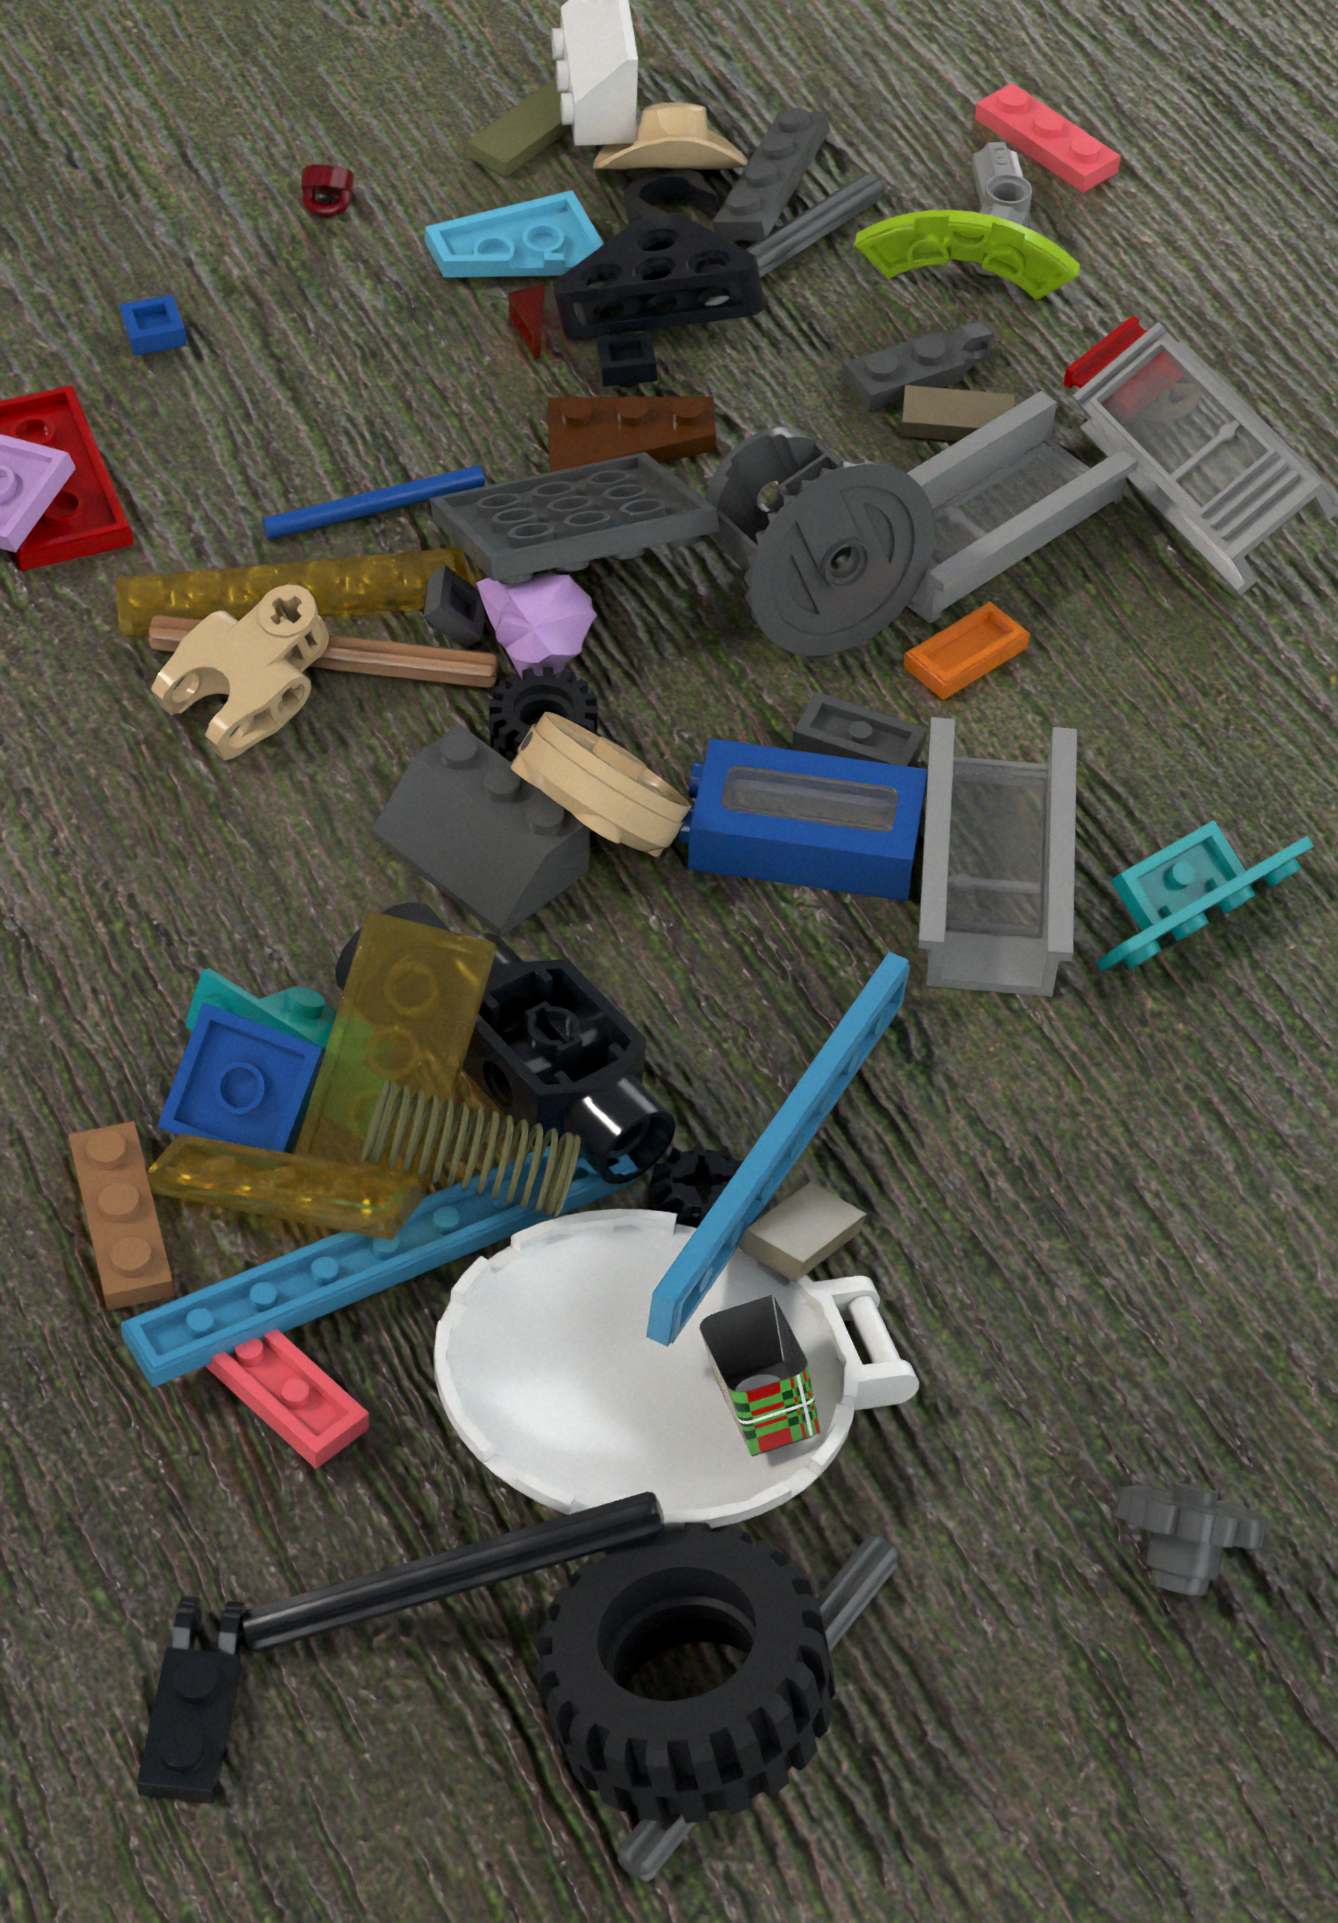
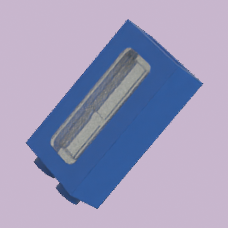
M710 738L705 762L694 761L689 784V798H696L695 807H691L682 820L685 823L679 831V843L689 844L688 869L908 901L923 814L928 769Z

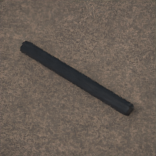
M643 1492L246 1610L243 1613L241 1622L242 1635L249 1650L259 1653L654 1537L664 1531L663 1510L654 1493Z

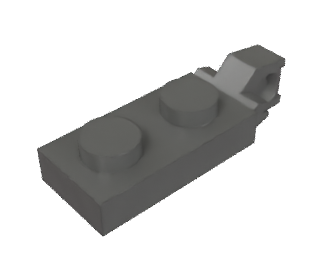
M982 321L960 325L954 333L950 329L941 330L940 333L937 331L844 362L843 380L866 409L871 412L904 401L905 385L942 388L963 381L964 372L974 367L976 363L990 359L993 333Z

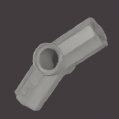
M1005 142L987 143L981 151L973 154L971 163L981 206L980 213L993 215L1027 227L1032 186L1022 176L1017 152L1011 151ZM970 262L975 267L977 273L995 277L996 274L983 270L982 264Z

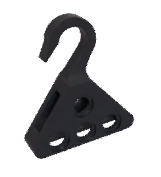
M685 168L661 169L634 180L626 188L623 196L629 225L553 283L563 334L573 339L751 317L759 314L765 308L757 257L754 254L680 213L668 214L652 206L665 200L683 199L691 202L694 207L716 217L720 210L717 193L705 183L704 177L700 173ZM669 274L668 276H666V277H664V278L657 279V280H652V279H654V278H656V277ZM611 278L601 287H589L596 280ZM712 297H730L726 302L718 305L702 304L703 301ZM676 303V306L664 312H651L648 310L659 304ZM609 310H624L620 315L610 319L595 317Z

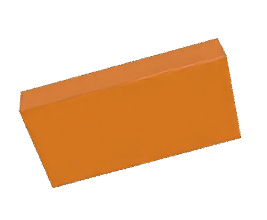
M989 601L907 651L904 655L903 668L939 698L945 700L1027 649L1030 633Z

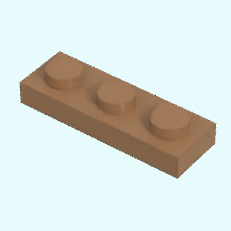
M130 1121L68 1134L107 1311L175 1296L135 1122Z

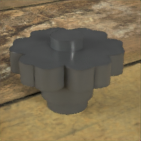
M1176 1483L1175 1491L1162 1488L1149 1489L1132 1485L1121 1487L1116 1516L1125 1519L1126 1523L1152 1531L1146 1564L1152 1567L1150 1583L1166 1590L1197 1596H1206L1210 1580L1218 1579L1224 1547L1233 1548L1238 1546L1248 1549L1263 1547L1269 1518L1258 1515L1255 1510L1219 1501V1492L1181 1483Z

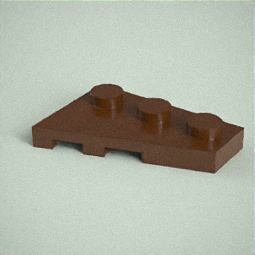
M713 396L548 397L549 472L645 452L660 464L715 451Z

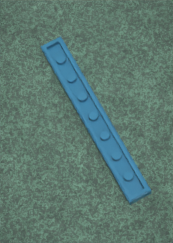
M888 952L652 1293L646 1337L667 1347L670 1343L673 1344L740 1246L745 1229L757 1221L902 1007L910 970L908 959Z
M550 1146L545 1150L533 1183L527 1207L524 1209L521 1208L520 1202L527 1183L534 1152L526 1157L513 1201L509 1205H507L505 1199L513 1176L516 1159L508 1163L498 1197L494 1201L491 1198V1193L499 1166L489 1171L483 1194L480 1196L476 1194L481 1174L471 1178L468 1190L465 1192L461 1189L462 1181L449 1188L447 1187L121 1322L122 1338L153 1388L212 1363V1357L222 1352H226L228 1355L234 1354L236 1346L252 1339L259 1338L262 1342L264 1341V1334L275 1329L281 1333L508 1238L526 1228L553 1219L552 1215L547 1217L544 1213V1205L541 1212L537 1214L535 1211L536 1201L546 1171ZM579 1154L569 1191L558 1216L635 1183L637 1178L622 1184H609ZM628 1154L614 1158L617 1164L609 1167L614 1174L621 1173L622 1175H628L638 1170Z

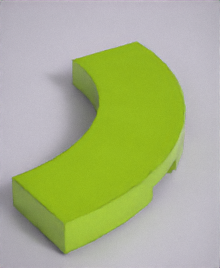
M928 210L891 217L858 232L854 245L887 279L919 267L946 265L951 259L980 263L983 270L997 274L1015 283L1036 301L1077 278L1080 264L1066 251L1039 233L1003 218L972 211Z

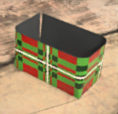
M772 1295L711 1314L703 1319L699 1327L716 1382L751 1456L766 1453L821 1433L807 1358L774 1297L779 1327L778 1334ZM773 1375L781 1379L753 1390L735 1391L741 1382L753 1376Z

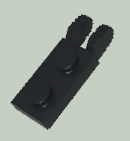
M181 1597L173 1628L172 1647H166L138 1774L137 1788L139 1795L205 1803L215 1802L242 1671L239 1653L243 1636L241 1622L243 1613L246 1611L245 1603L227 1602L220 1619L218 1652L194 1650L196 1634L200 1630L202 1620L199 1598Z

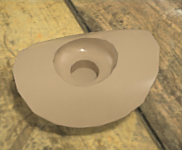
M671 102L655 104L643 109L640 125L636 126V141L634 143L608 144L598 153L593 163V169L685 168L723 170L746 167L749 161L728 140L708 129L706 107L696 104Z

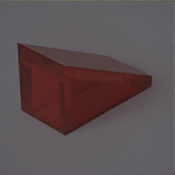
M546 282L508 292V318L534 360L541 358L546 310Z

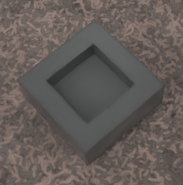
M445 565L429 576L424 618L439 632L445 633L465 649L481 640L486 610L479 590Z

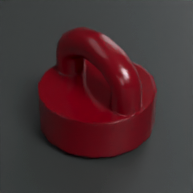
M308 165L302 169V203L308 211L314 215L331 217L347 210L350 206L354 188V173L351 170L332 165ZM315 194L338 196V200L330 204L319 203L315 200Z

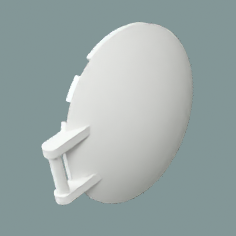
M644 1209L597 1210L558 1217L515 1233L511 1237V1245L496 1253L487 1260L480 1256L463 1273L452 1288L451 1300L441 1320L438 1321L435 1338L434 1373L439 1397L448 1419L472 1453L507 1484L545 1506L569 1515L643 1492H652L656 1495L662 1507L664 1525L667 1532L684 1530L685 1522L710 1524V1528L734 1524L761 1515L787 1502L815 1481L834 1460L846 1440L853 1420L854 1410L903 1403L912 1398L918 1391L919 1381L911 1364L900 1359L877 1309L880 1297L872 1280L866 1276H853L813 1282L807 1275H804L797 1282H793L745 1254L738 1247L673 1344L670 1343L667 1347L646 1337L652 1293L697 1228L676 1224V1213ZM772 1295L778 1334L779 1327L774 1297L807 1358L821 1433L766 1453L751 1456L716 1382L699 1327L703 1319L711 1314ZM853 1320L872 1364H862L843 1321ZM773 1375L753 1376L741 1382L735 1391L753 1390L781 1379Z

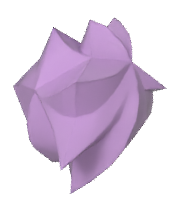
M552 572L539 573L534 575L532 579L518 584H501L498 580L493 581L491 578L477 582L485 610L495 629L496 639L507 651L521 679L522 670L533 668L534 675L543 676V667L553 668V675L562 672L566 663L581 653L583 641L597 614L592 608V598L569 575H557Z

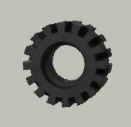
M543 667V676H535L533 668L522 670L521 681L514 674L505 678V688L498 685L493 691V699H490L489 724L491 747H494L496 752L512 763L518 754V747L532 727L525 724V722L541 718L545 712H551L564 717L598 736V706L594 691L588 692V683L582 678L573 684V673L563 670L559 678L553 677V668Z

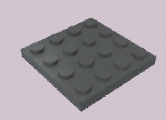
M645 452L430 498L433 520L493 581L498 580L501 584L523 583L533 578V572L551 568L561 572L581 570L589 566V560L610 555L615 559L636 558L646 552V547L664 543L672 547L690 546L700 542L701 535L720 531L717 508Z

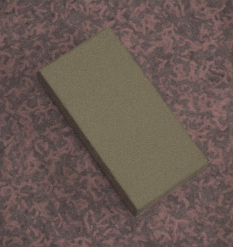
M905 385L901 436L960 441L1014 408L1015 394Z
M809 1182L746 1228L739 1249L791 1281L797 1282L860 1233L866 1213L816 1184Z

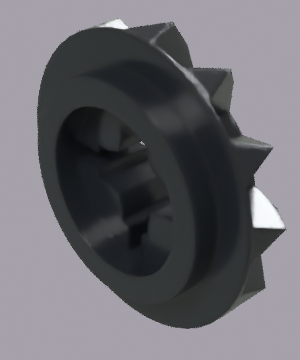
M698 1141L692 1150L684 1152L673 1147L667 1160L663 1163H655L649 1185V1199L653 1210L676 1213V1224L698 1228L743 1161L734 1159L727 1146H724L719 1151L708 1150ZM698 1175H704L705 1178H708V1183L712 1187L711 1193L708 1195L707 1204H702L701 1195L697 1194V1189L694 1187L695 1178H698Z

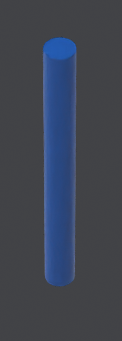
M477 465L262 518V526L267 540L430 501L432 497L485 486V479L481 467Z

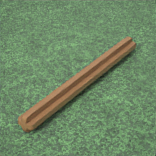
M165 615L154 616L149 627L150 647L154 650L175 652L182 639L202 620ZM307 634L305 639L308 645H310L312 642ZM329 634L327 649L320 658L312 662L307 668L492 688L498 676V657L494 653Z

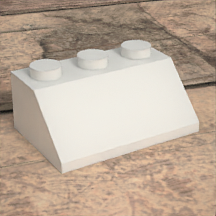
M568 0L561 6V28H552L553 60H556L558 92H567L561 93L560 98L562 125H571L574 146L634 143L636 141L638 56L629 0Z

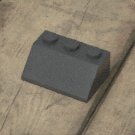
M458 724L413 757L372 828V838L502 938L589 872L590 828L540 789L516 774L510 768V761L462 725Z

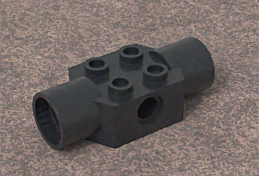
M492 933L479 934L463 941L443 959L434 974L431 989L434 999L460 1026L459 1066L506 1116L512 1115L515 1126L522 1119H526L529 1124V1135L534 1125L540 1123L543 1127V1139L549 1129L554 1127L558 1132V1142L566 1132H571L573 1136L578 1134L581 1139L579 1154L609 1184H622L639 1177L663 1156L674 1137L676 1123L669 1111L642 1085L646 1038L569 959L524 962L502 938ZM536 1136L532 1142L534 1147L536 1142ZM628 1154L638 1168L634 1173L622 1175L621 1173L614 1174L609 1167L617 1164L614 1158Z

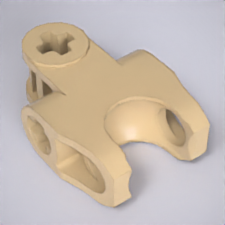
M287 584L276 587L268 592L240 621L236 620L227 611L221 610L207 616L182 639L175 653L158 673L151 691L159 706L170 715L184 712L204 696L212 694L229 695L228 701L210 721L209 728L205 733V737L210 742L212 750L224 761L241 755L261 740L276 733L305 704L310 694L311 682L302 672L312 662L320 658L327 649L329 641L328 629L318 615L314 597L307 589L299 585ZM277 605L279 606L283 615L280 618L278 617V614L275 610ZM307 634L312 642L310 645H308L305 639ZM184 676H186V677L183 679V681L179 684V686L174 690L176 684H177ZM239 726L236 732L232 736H230L232 732Z

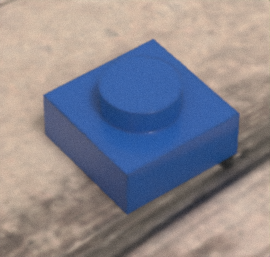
M173 295L119 304L121 322L133 356L150 352H161L166 349L187 345L185 328Z

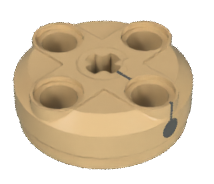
M545 712L539 722L532 725L518 747V754L510 764V768L516 774L570 811L591 830L618 844L621 842L655 857H659L664 848L670 846L685 823L682 820L691 808V804L683 795L649 770L642 761L614 742L604 737H599L578 724L551 712Z

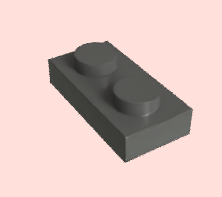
M816 691L793 730L792 748L810 753L914 767L926 744L927 728Z

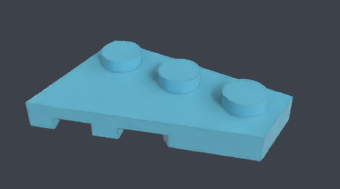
M573 190L425 227V244L443 277L562 276L604 244Z

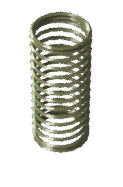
M389 1079L384 1080L362 1150L361 1160L363 1163L368 1161L369 1164L373 1163L374 1166L380 1163L401 1106L387 1164L389 1170L395 1167L416 1109L402 1168L403 1174H407L431 1112L417 1172L418 1178H422L446 1116L441 1144L432 1175V1181L436 1183L439 1180L448 1150L461 1119L456 1148L446 1183L449 1188L453 1186L466 1145L476 1123L471 1152L461 1186L462 1191L465 1192L468 1190L477 1159L491 1126L486 1156L476 1194L480 1196L483 1194L492 1162L506 1129L500 1164L491 1193V1198L494 1201L498 1197L507 1165L521 1133L515 1168L505 1199L507 1205H509L513 1201L522 1168L536 1136L532 1163L520 1202L521 1208L524 1209L527 1207L538 1168L551 1140L546 1171L536 1201L535 1211L538 1214L542 1211L544 1205V1213L547 1217L549 1215H552L553 1218L558 1217L569 1191L579 1155L581 1139L578 1134L573 1136L571 1132H566L558 1142V1132L553 1127L549 1129L543 1139V1127L538 1123L534 1125L528 1135L529 1124L526 1119H522L513 1132L514 1119L510 1114L505 1116L498 1129L499 1114L496 1110L488 1115L483 1125L484 1109L482 1106H478L474 1110L468 1122L470 1106L466 1101L461 1103L453 1118L455 1101L452 1097L446 1099L438 1115L440 1106L438 1093L431 1095L423 1112L425 1092L422 1088L417 1090L408 1108L410 1087L408 1084L402 1086L393 1105L397 1083L395 1080L392 1082Z

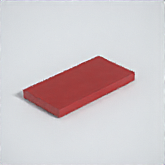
M69 385L0 401V434L68 452L76 467L15 552L21 571L134 545L132 529L74 386Z

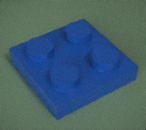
M203 1003L157 1127L270 1172L284 1174L330 1049L212 1004Z

